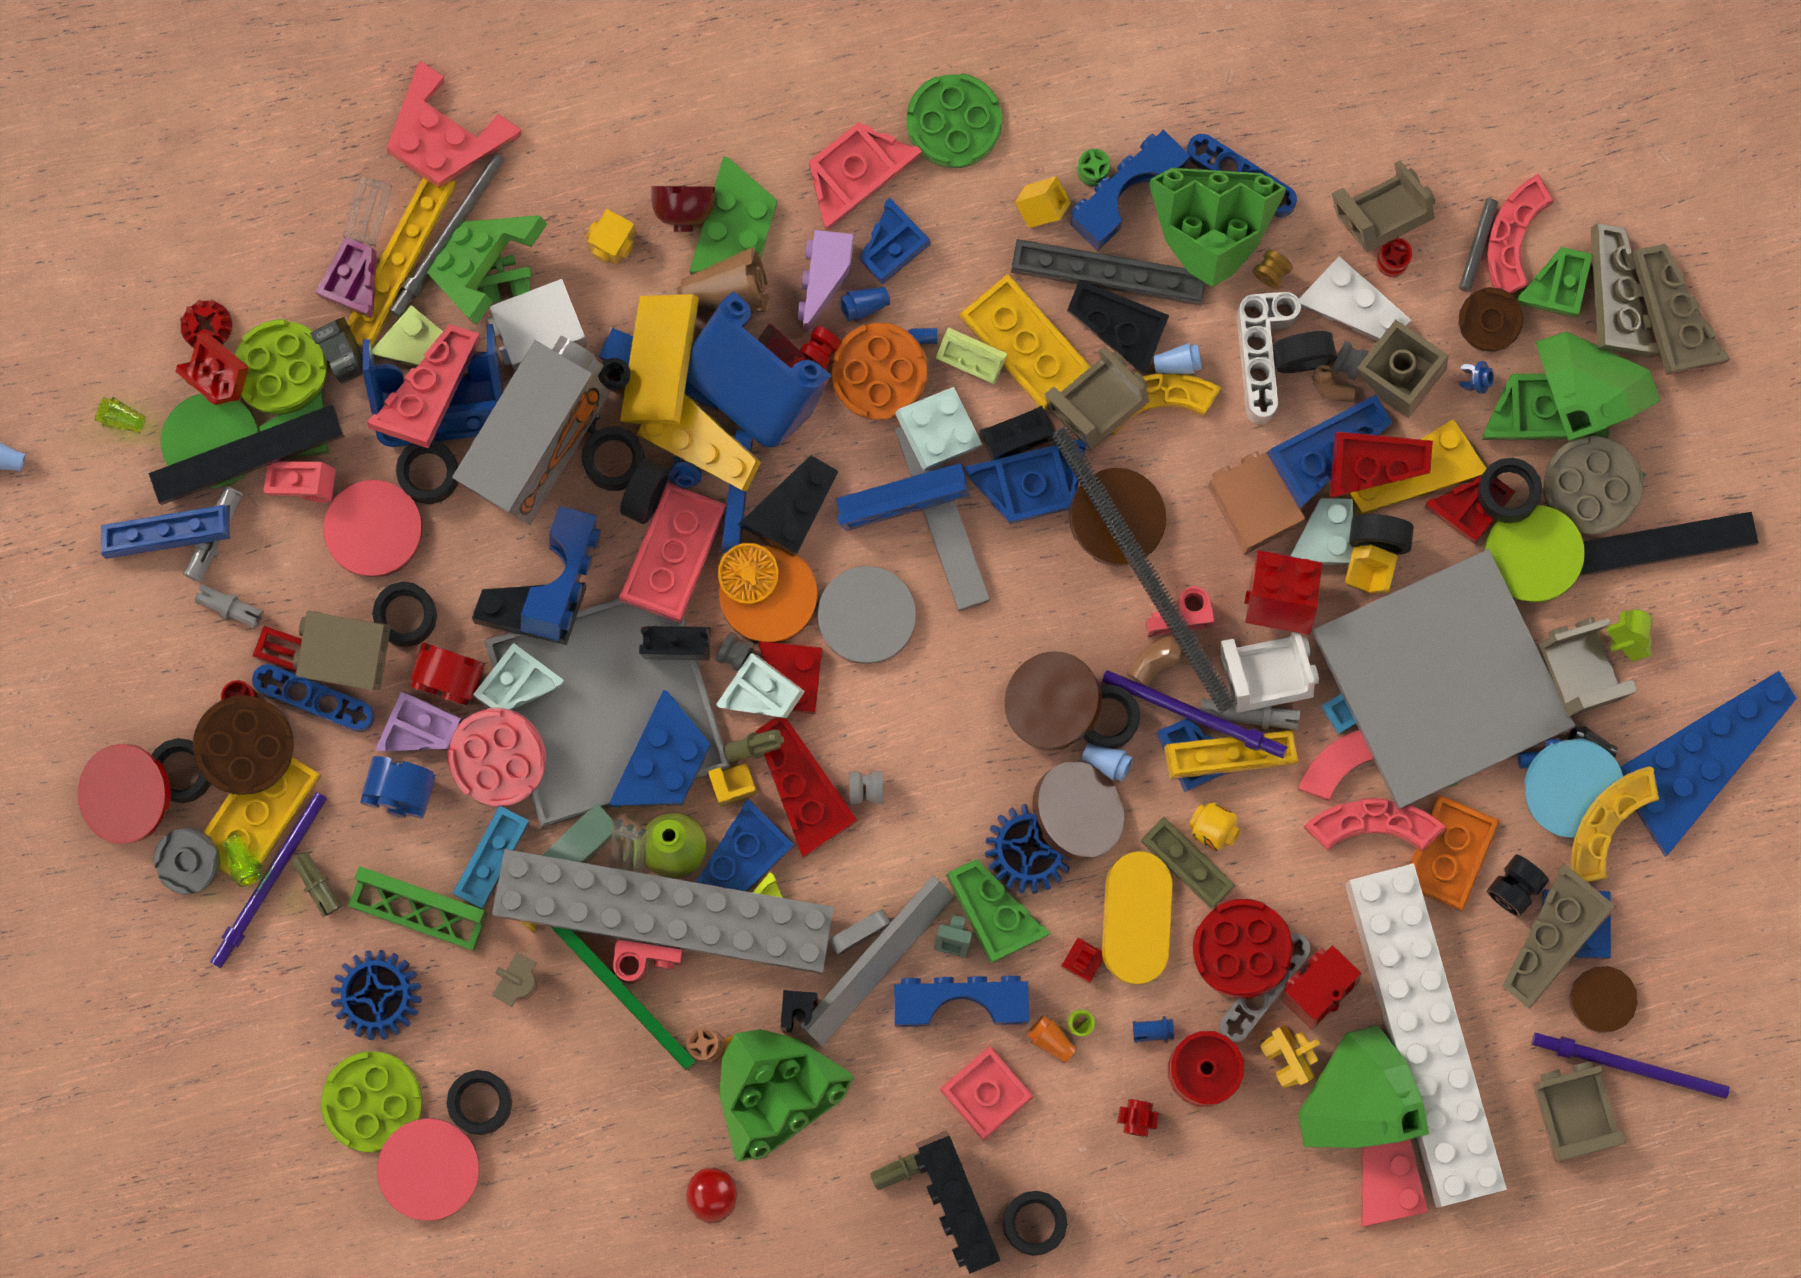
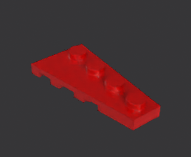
M775 717L755 732L761 734L771 730H778L781 737L784 738V744L779 749L764 753L800 853L804 859L855 824L857 819L788 719Z

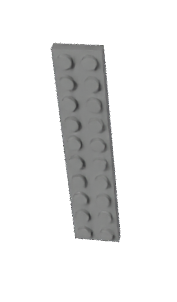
M504 849L492 916L822 974L834 907Z

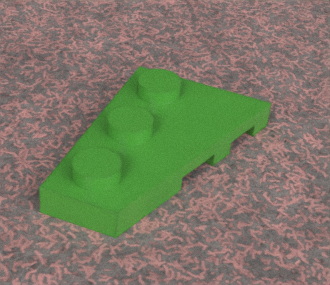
M978 859L946 874L990 964L1051 934L1029 914V911L1022 904H1019L1005 890V887Z

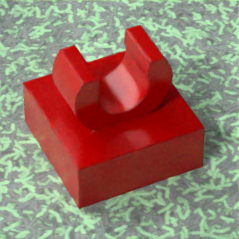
M1077 937L1061 967L1090 984L1103 961L1102 951Z

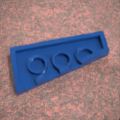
M1374 395L1271 448L1267 454L1300 509L1331 480L1335 432L1379 435L1392 421L1377 395Z
M747 798L741 811L725 833L726 835L710 857L706 867L695 883L748 892L794 847V844Z

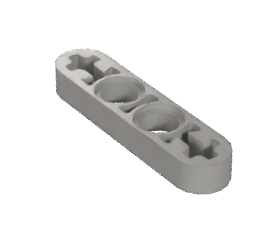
M1296 933L1291 934L1293 944L1296 941L1302 944L1300 951L1303 954L1302 956L1294 955L1291 965H1294L1293 969H1289L1283 981L1274 989L1261 995L1264 1000L1262 1008L1257 1011L1250 1010L1245 1004V999H1236L1219 1023L1220 1034L1229 1037L1234 1043L1240 1042L1247 1037L1284 989L1286 982L1307 959L1310 953V944L1305 936ZM1239 1006L1244 1014L1254 1019L1250 1023L1245 1018L1239 1027L1243 1031L1242 1034L1235 1033L1230 1036L1227 1033L1229 1027L1226 1022L1227 1020L1234 1022L1241 1013L1235 1011L1236 1007Z

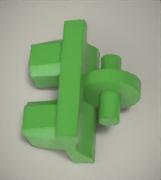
M500 254L490 270L497 269V273L486 275L478 285V291L486 294L493 303L501 301L498 283L510 281L513 297L530 291L529 277L532 276L531 268L527 266L504 271L505 266L516 264L514 255L501 257Z

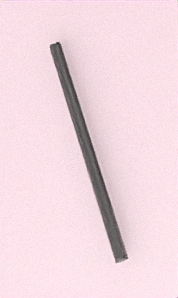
M1067 425L1058 429L1050 436L1063 454V457H1065L1069 467H1072L1071 470L1076 474L1075 477L1080 481L1079 483L1084 488L1086 495H1088V498H1091L1090 501L1095 505L1094 508L1099 512L1098 514L1103 519L1111 536H1114L1113 539L1118 547H1120V550H1122L1128 563L1131 564L1130 567L1135 571L1134 573L1139 578L1149 598L1152 599L1151 601L1154 603V606H1156V609H1159L1160 616H1163L1162 619L1167 623L1166 626L1171 630L1173 637H1176L1177 644H1180L1179 647L1184 651V655H1186V658H1189L1188 662H1190V665H1193L1192 668L1197 672L1196 675L1199 676L1203 686H1206L1205 689L1207 693H1210L1209 696L1212 697L1211 699L1216 704L1218 711H1221V714L1232 708L1237 703L1232 704L1235 702V699L1231 700L1233 696L1228 697L1231 692L1226 694L1229 689L1224 690L1227 685L1222 686L1225 682L1220 683L1222 678L1217 679L1220 675L1215 676L1218 671L1213 673L1216 669H1211L1214 664L1209 665L1212 661L1207 662L1209 657L1204 658L1208 654L1202 655L1205 650L1200 651L1203 647L1198 648L1201 643L1196 644L1199 640L1194 641L1197 638L1196 636L1192 637L1195 633L1190 634L1192 629L1187 630L1190 626L1185 627L1188 622L1183 624L1186 619L1181 620L1184 615L1179 616L1182 612L1177 613L1179 608L1174 609L1178 605L1172 606L1175 601L1170 602L1173 598L1168 599L1171 594L1166 596L1169 591L1164 592L1167 589L1166 587L1162 589L1165 584L1160 585L1162 580L1157 581L1160 579V577L1155 578L1158 573L1153 575L1156 570L1151 571L1154 566L1149 568L1152 563L1147 564L1150 560L1145 561L1147 556L1142 557L1146 553L1141 554L1143 549L1138 550L1141 545L1136 547L1139 542L1134 543L1137 539L1132 540L1135 535L1130 537L1133 532L1128 533L1130 528L1125 529L1129 525L1123 526L1126 521L1121 522L1124 518L1119 519L1122 514L1117 516L1120 511L1115 512L1118 508L1113 509L1116 504L1111 505L1114 501L1109 502L1111 497L1106 498L1110 494L1105 495L1107 490L1102 491L1105 488H1100L1103 483L1098 485L1101 480L1096 481L1099 476L1094 478L1097 473L1092 474L1095 470L1090 471L1092 466L1087 467L1091 463L1086 464L1088 459L1083 460L1086 456L1081 457L1084 452L1079 454L1082 449L1077 450L1080 445L1075 447L1078 442L1073 443L1076 439L1071 440L1073 435L1068 436L1072 432L1067 433L1069 428L1064 429Z

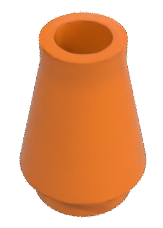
M1042 1015L1026 1034L1032 1039L1031 1044L1059 1058L1063 1063L1067 1062L1077 1050V1047L1070 1042L1053 1018L1048 1019L1045 1015Z

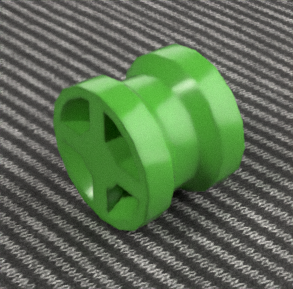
M1089 149L1081 155L1077 169L1080 181L1085 185L1095 187L1109 175L1110 159L1103 150Z

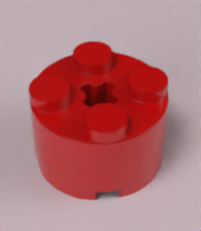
M422 642L410 680L413 681L411 687L437 695L438 690L443 691L441 698L467 705L469 700L473 701V694L477 689L485 663Z

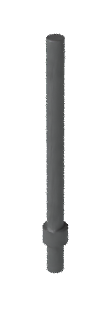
M494 153L413 276L407 277L401 286L403 291L390 309L391 313L401 317L412 299L418 298L424 289L422 284L429 274L427 272L433 265L435 258L450 241L454 231L466 220L504 163L505 159L501 155Z

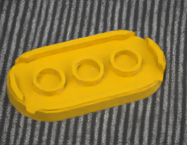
M1131 852L1119 858L1108 870L1105 882L1102 958L1107 969H1110L1115 978L1130 985L1144 984L1157 978L1165 969L1169 958L1172 878L1164 862L1148 852Z

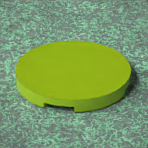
M277 319L264 322L243 336L235 356L249 367L241 394L246 403L265 413L284 414L304 407L318 395L325 384L329 363L320 345L315 344L310 334L313 332L312 329L299 323Z
M1537 505L1532 514L1520 522L1503 523L1497 521L1489 533L1485 550L1489 549L1513 599L1525 602L1543 603L1560 597L1575 584L1584 563L1583 539L1576 525L1559 510L1543 505Z
M360 1052L342 1060L328 1075L322 1091L321 1113L329 1132L343 1145L361 1152H381L387 1139L398 1128L420 1118L422 1091L413 1071L400 1059L383 1052Z

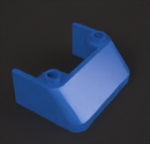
M493 324L486 325L487 352L473 355L468 365L469 375L463 376L433 440L447 441L476 437L501 397L503 384ZM370 339L363 340L362 370L372 415H377L384 407V401L392 392L395 393L405 380L402 371L397 366L391 364L375 365ZM375 431L377 439L385 446L398 447L412 444L411 442Z

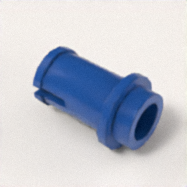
M1162 1016V1020L1133 1021L1134 1043L1164 1040L1165 1043H1168V1039H1174L1173 1019H1166V1016Z

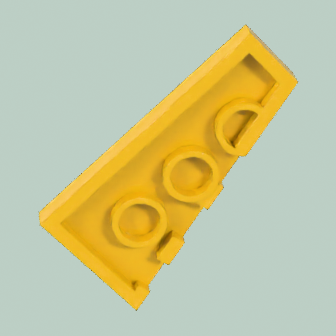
M685 393L680 423L641 424L636 434L744 491L748 490L761 464L749 450L727 433L712 416L708 415Z
M1452 419L1421 438V440L1433 441L1431 472L1429 474L1348 493L1347 495L1350 499H1353V504L1360 515L1368 514L1414 497H1421L1433 491L1446 487L1449 488L1464 481L1480 477L1487 468L1455 420Z

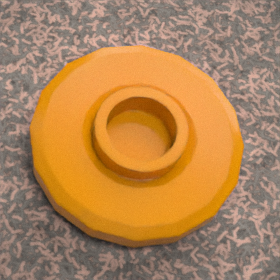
M742 543L733 546L723 555L718 566V580L722 590L729 598L739 603L753 604L764 600L773 592L778 582L779 569L776 559L768 549L758 544Z

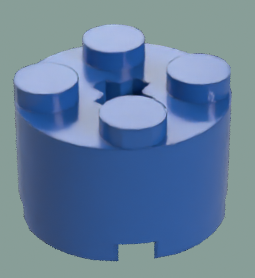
M373 756L360 803L373 808H379L380 805L387 807V813L393 816L406 818V815L423 819L436 774L416 764L405 761L403 763L392 762L393 758Z

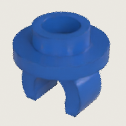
M1479 361L1476 367L1472 364L1462 365L1461 369L1465 373H1473V377L1470 381H1461L1459 385L1467 391L1476 389L1477 393L1485 394L1488 388L1493 385V369L1489 368L1486 361Z
M675 455L674 465L669 470L671 482L682 488L697 485L701 481L702 476L700 468L692 463L680 462V457Z

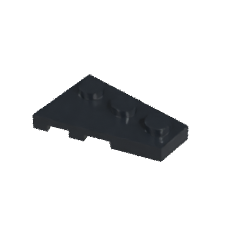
M1081 280L1077 284L1067 309L1070 315L1112 350L1117 352L1142 375L1146 376L1169 319L1168 314Z
M579 582L582 584L578 603L572 602L569 610L573 611L572 621L569 630L562 631L559 641L521 631V613L530 587L544 585L482 589L472 620L474 624L567 645L587 587L585 582Z

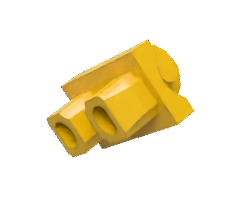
M1285 1025L1272 1031L1273 1035L1260 1045L1268 1060L1282 1053L1289 1065L1275 1072L1283 1088L1298 1083L1301 1086L1315 1078L1306 1059L1310 1065L1319 1061L1313 1051V1048L1320 1045L1318 1038L1308 1042L1302 1031L1294 1035L1299 1044L1298 1046L1288 1026Z

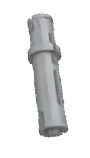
M224 486L216 506L226 505L230 509L231 521L244 494L234 488ZM221 540L194 544L195 551L183 575L202 583L213 557L217 558L220 552L217 548Z
M1205 698L1201 700V710L1226 721L1261 725V729L1267 730L1268 727H1277L1298 731L1300 710L1269 706L1236 713L1235 706L1220 714L1221 711H1218L1213 700Z

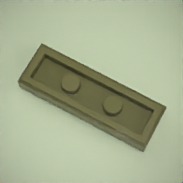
M1165 817L1140 841L1155 856L1161 859L1167 868L1211 910L1236 886Z

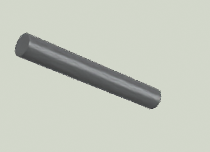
M1487 198L1485 200L1459 285V289L1465 292H1471L1498 205V201Z

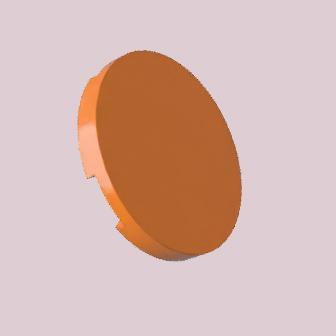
M871 323L859 326L843 338L832 359V380L836 395L850 411L872 420H888L897 417L895 412L898 409L915 403L920 399L927 383L928 363L922 346L912 334L891 323Z
M762 546L768 549L774 556L779 569L778 582L773 592L762 601L747 604L739 603L729 598L720 586L719 600L726 621L739 635L756 643H759V641L776 643L793 638L808 625L817 605V585L811 569L797 554L793 557L776 546Z

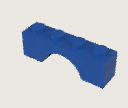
M1164 129L1157 136L1154 134L1149 135L1140 145L1142 150L1135 157L1127 156L1118 165V173L1111 179L1107 176L1101 180L1094 189L1096 193L1089 200L1083 198L1072 209L1073 215L1070 225L1097 251L1121 228L1122 219L1118 211L1117 202L1126 189L1137 183L1150 182V179L1170 168L1185 169L1188 166L1191 156Z
M562 506L558 507L550 530L549 549L561 558L565 569L555 581L544 586L530 587L521 613L522 632L559 641L562 631L569 630L573 617V611H569L572 602L578 603L582 591V584L579 581L581 575L587 576L592 557L588 555L591 547L597 548L601 535V530L596 528V515Z
M974 976L967 977V983H954V977L934 978V983L921 984V978H902L901 984H894L895 1027L929 1026L931 1018L937 1009L943 1004L956 999H967L980 1004L988 1011L995 1025L1029 1023L1028 981H1021V976H1001V982H987V977Z

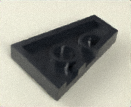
M810 455L737 525L794 557L798 553L839 471Z

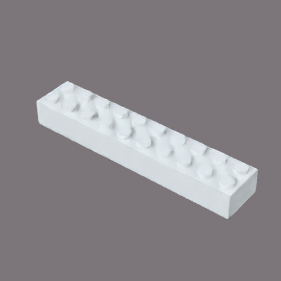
M1414 863L1349 880L1345 887L1388 1039L1408 1063L1423 1099L1429 1134L1416 1137L1435 1207H1443L1507 1190Z

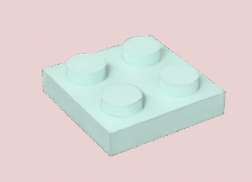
M954 387L902 407L895 412L923 471L978 449L982 445Z

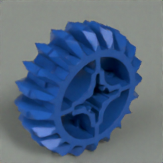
M1027 804L1021 806L1022 815L1019 816L1012 807L1008 811L1011 820L1008 821L1005 816L1000 815L998 816V821L1003 827L1000 828L996 825H991L990 831L997 838H986L985 843L989 846H995V849L987 850L985 857H996L997 860L991 862L988 867L990 870L1001 868V871L996 876L998 881H1001L1006 875L1010 877L1006 885L1008 889H1011L1015 881L1020 882L1019 893H1024L1026 884H1031L1032 893L1037 894L1038 883L1042 882L1045 890H1050L1051 884L1048 878L1051 877L1055 882L1060 883L1062 878L1057 870L1068 873L1070 867L1063 863L1062 860L1071 861L1073 859L1063 856L1039 840V823L1036 812L1033 811V814H1028ZM1029 823L1028 833L1024 838L1004 839L1012 828L1020 824ZM1031 833H1033L1034 848L1038 847L1039 852H1033L1027 865V856L1024 855L1025 850L1021 851L1020 846H1026L1030 840ZM1002 849L1009 850V852L1020 857V873L1008 865L1003 856ZM1056 859L1046 871L1030 875L1031 867L1035 860Z
M370 950L365 951L366 962H362L361 958L355 955L352 958L356 967L352 969L346 963L342 965L343 970L348 972L346 978L338 974L335 975L334 979L343 983L342 988H331V993L341 995V999L331 1002L332 1006L343 1007L335 1016L338 1020L349 1017L343 1026L346 1030L352 1029L357 1024L355 1029V1036L361 1037L365 1030L368 1029L367 1038L373 1041L376 1037V1031L379 1030L381 1039L387 1040L388 1028H391L395 1035H399L401 1032L397 1023L401 1022L406 1027H409L411 1022L405 1018L407 1012L414 1016H417L419 1013L418 1010L410 1007L411 1002H422L420 996L412 995L413 991H418L422 988L421 984H410L409 982L416 978L417 973L414 970L404 973L409 967V962L406 960L396 966L399 956L395 953H392L388 961H386V952L384 950H379L377 960H374ZM377 968L388 969L394 972L402 985H383ZM367 971L365 988L351 995L353 984L360 975ZM375 985L380 991L387 992L384 993L383 998L380 997L381 1001L378 1005L374 1000L366 998L369 997L370 992L373 993L372 989L375 988ZM403 995L398 1010L386 1019L388 1003L392 999ZM357 1004L370 1005L376 1022H367L360 1019L352 1006Z

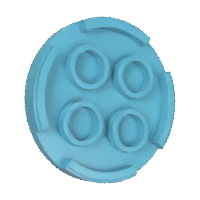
M1578 738L1561 741L1556 744L1552 743L1533 759L1527 770L1524 784L1528 810L1533 818L1551 833L1562 837L1575 838L1580 822L1594 800L1612 783L1623 777L1621 768L1615 758L1595 742Z

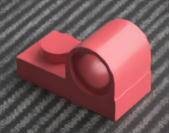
M279 461L267 466L263 493L269 496H293L313 502L330 503L332 502L336 469L323 462Z
M1198 586L1186 588L1181 593L1177 602V609L1179 608L1177 613L1182 612L1179 615H1184L1181 620L1186 619L1183 624L1188 622L1185 627L1190 626V628L1187 630L1212 627L1214 615L1208 593ZM1190 597L1196 598L1201 602L1202 608L1196 612L1190 611L1185 606V600ZM1159 612L1152 613V618H1147L1145 623L1147 637L1171 633Z
M616 940L613 969L620 980L628 984H634L641 981L645 976L648 961H654L655 968L673 970L674 965L682 966L684 952L682 949ZM628 958H634L639 962L638 971L633 975H625L621 971L622 963Z

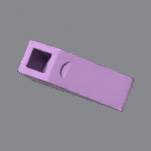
M815 230L814 239L807 240L805 258L811 259L810 271L804 270L802 278V290H807L806 302L800 301L798 321H803L804 332L810 331L849 276L853 251V234Z

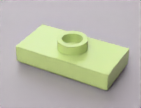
M948 327L936 359L995 384L1007 353Z

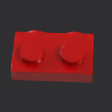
M203 333L197 336L191 361L178 364L175 372L205 396L209 402L214 405H222L240 400L249 367L209 333Z

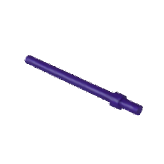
M1106 670L1102 682L1106 684L1120 686L1134 696L1245 743V747L1254 751L1261 749L1282 759L1287 752V746L1266 738L1265 733L1253 728L1247 730L1109 670Z
M318 792L315 793L232 927L228 926L221 937L224 940L210 963L221 969L234 947L238 948L245 938L243 935L244 931L325 804L326 797Z
M1535 1032L1532 1038L1531 1045L1555 1051L1557 1056L1567 1059L1573 1056L1723 1099H1727L1729 1094V1086L1575 1043L1574 1039L1561 1036L1558 1039Z

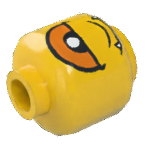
M1210 802L1206 806L1201 804L1193 814L1189 827L1192 829V837L1215 851L1222 850L1226 845L1232 847L1241 832V829L1237 827L1238 816L1215 802Z

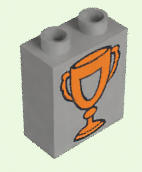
M562 335L553 349L534 340L452 478L530 525L610 393L597 379L604 365L594 359L595 355Z

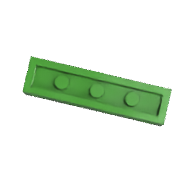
M359 866L354 878L357 880V884L348 905L350 908L474 951L487 917L485 910ZM365 885L377 888L383 900L370 907L358 903ZM383 891L394 894V896L386 898ZM402 897L409 900L414 912L400 918L393 914L389 903ZM414 902L425 905V907L417 909ZM385 905L388 913L378 910V908ZM432 908L440 911L445 922L433 929L426 927L420 914ZM445 913L456 916V918L448 920ZM416 916L419 924L409 921V919ZM463 919L475 923L469 942L457 938L451 925ZM447 927L450 935L440 932V930Z

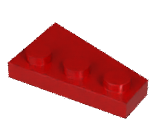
M1335 432L1330 498L1429 474L1431 472L1433 441Z

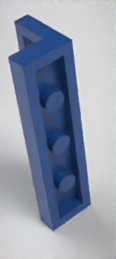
M958 463L836 498L840 513L837 516L839 525L845 531L969 497L970 492L963 465Z

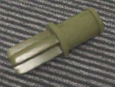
M771 730L761 734L750 733L744 739L727 743L725 753L731 762H738L750 757L758 759L764 753L779 749L784 744V738L781 737L778 730Z
M304 852L296 856L292 864L306 885L305 893L309 892L322 917L339 909L341 905L326 882L329 879L322 877L309 853Z
M919 1151L903 1158L900 1155L898 1156L899 1160L872 1171L870 1175L875 1188L881 1190L903 1179L911 1180L910 1176L920 1172L913 1156L919 1153Z

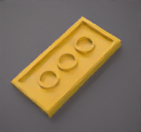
M1009 274L1005 275L959 314V318L982 343L1007 353L1003 364L1004 369L1038 407L1042 406L1044 410L1049 408L1044 395L1047 391L1055 387L1058 391L1062 392L1091 368Z
M693 294L639 297L629 361L631 376L625 386L620 421L626 424L680 423L699 297Z
M292 757L286 773L272 787L256 794L238 795L229 793L204 831L213 839L219 850L221 861L219 869L249 887L321 778V775Z

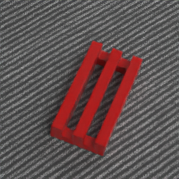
M263 626L252 656L261 661L296 672L297 669L293 667V663L263 653L262 650L264 647L294 658L296 651L266 641L269 635L300 647L302 639Z

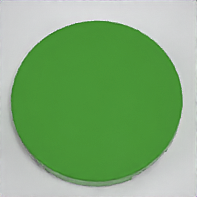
M961 73V75L952 74L931 78L915 92L907 110V131L912 144L922 150V156L925 159L942 167L962 168L981 161L994 149L1002 130V112L996 95L984 82L967 74Z
M197 394L178 404L167 417L161 434L162 454L169 466L259 432V428L250 411L240 401L236 400L222 405H214L202 394ZM246 474L206 489L231 486L241 480Z

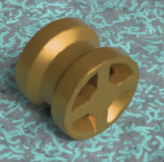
M1267 249L1263 255V262L1256 265L1252 272L1266 286L1279 289L1283 276L1291 272L1293 265L1280 253Z

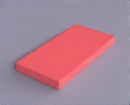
M667 482L621 591L619 601L681 623L725 517L727 504Z

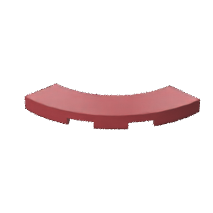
M1539 174L1528 179L1509 196L1495 218L1489 235L1487 268L1492 288H1501L1512 295L1527 288L1529 285L1521 264V242L1525 230L1538 213L1554 202Z
M1360 730L1350 732L1326 747L1309 766L1297 790L1329 801L1335 787L1347 773L1363 763L1373 761L1374 759Z
M1369 798L1331 807L1311 819L1304 825V829L1327 851L1350 837L1379 833L1401 838L1423 852L1446 830V826L1415 806L1407 805L1397 809L1395 803L1389 801V799Z

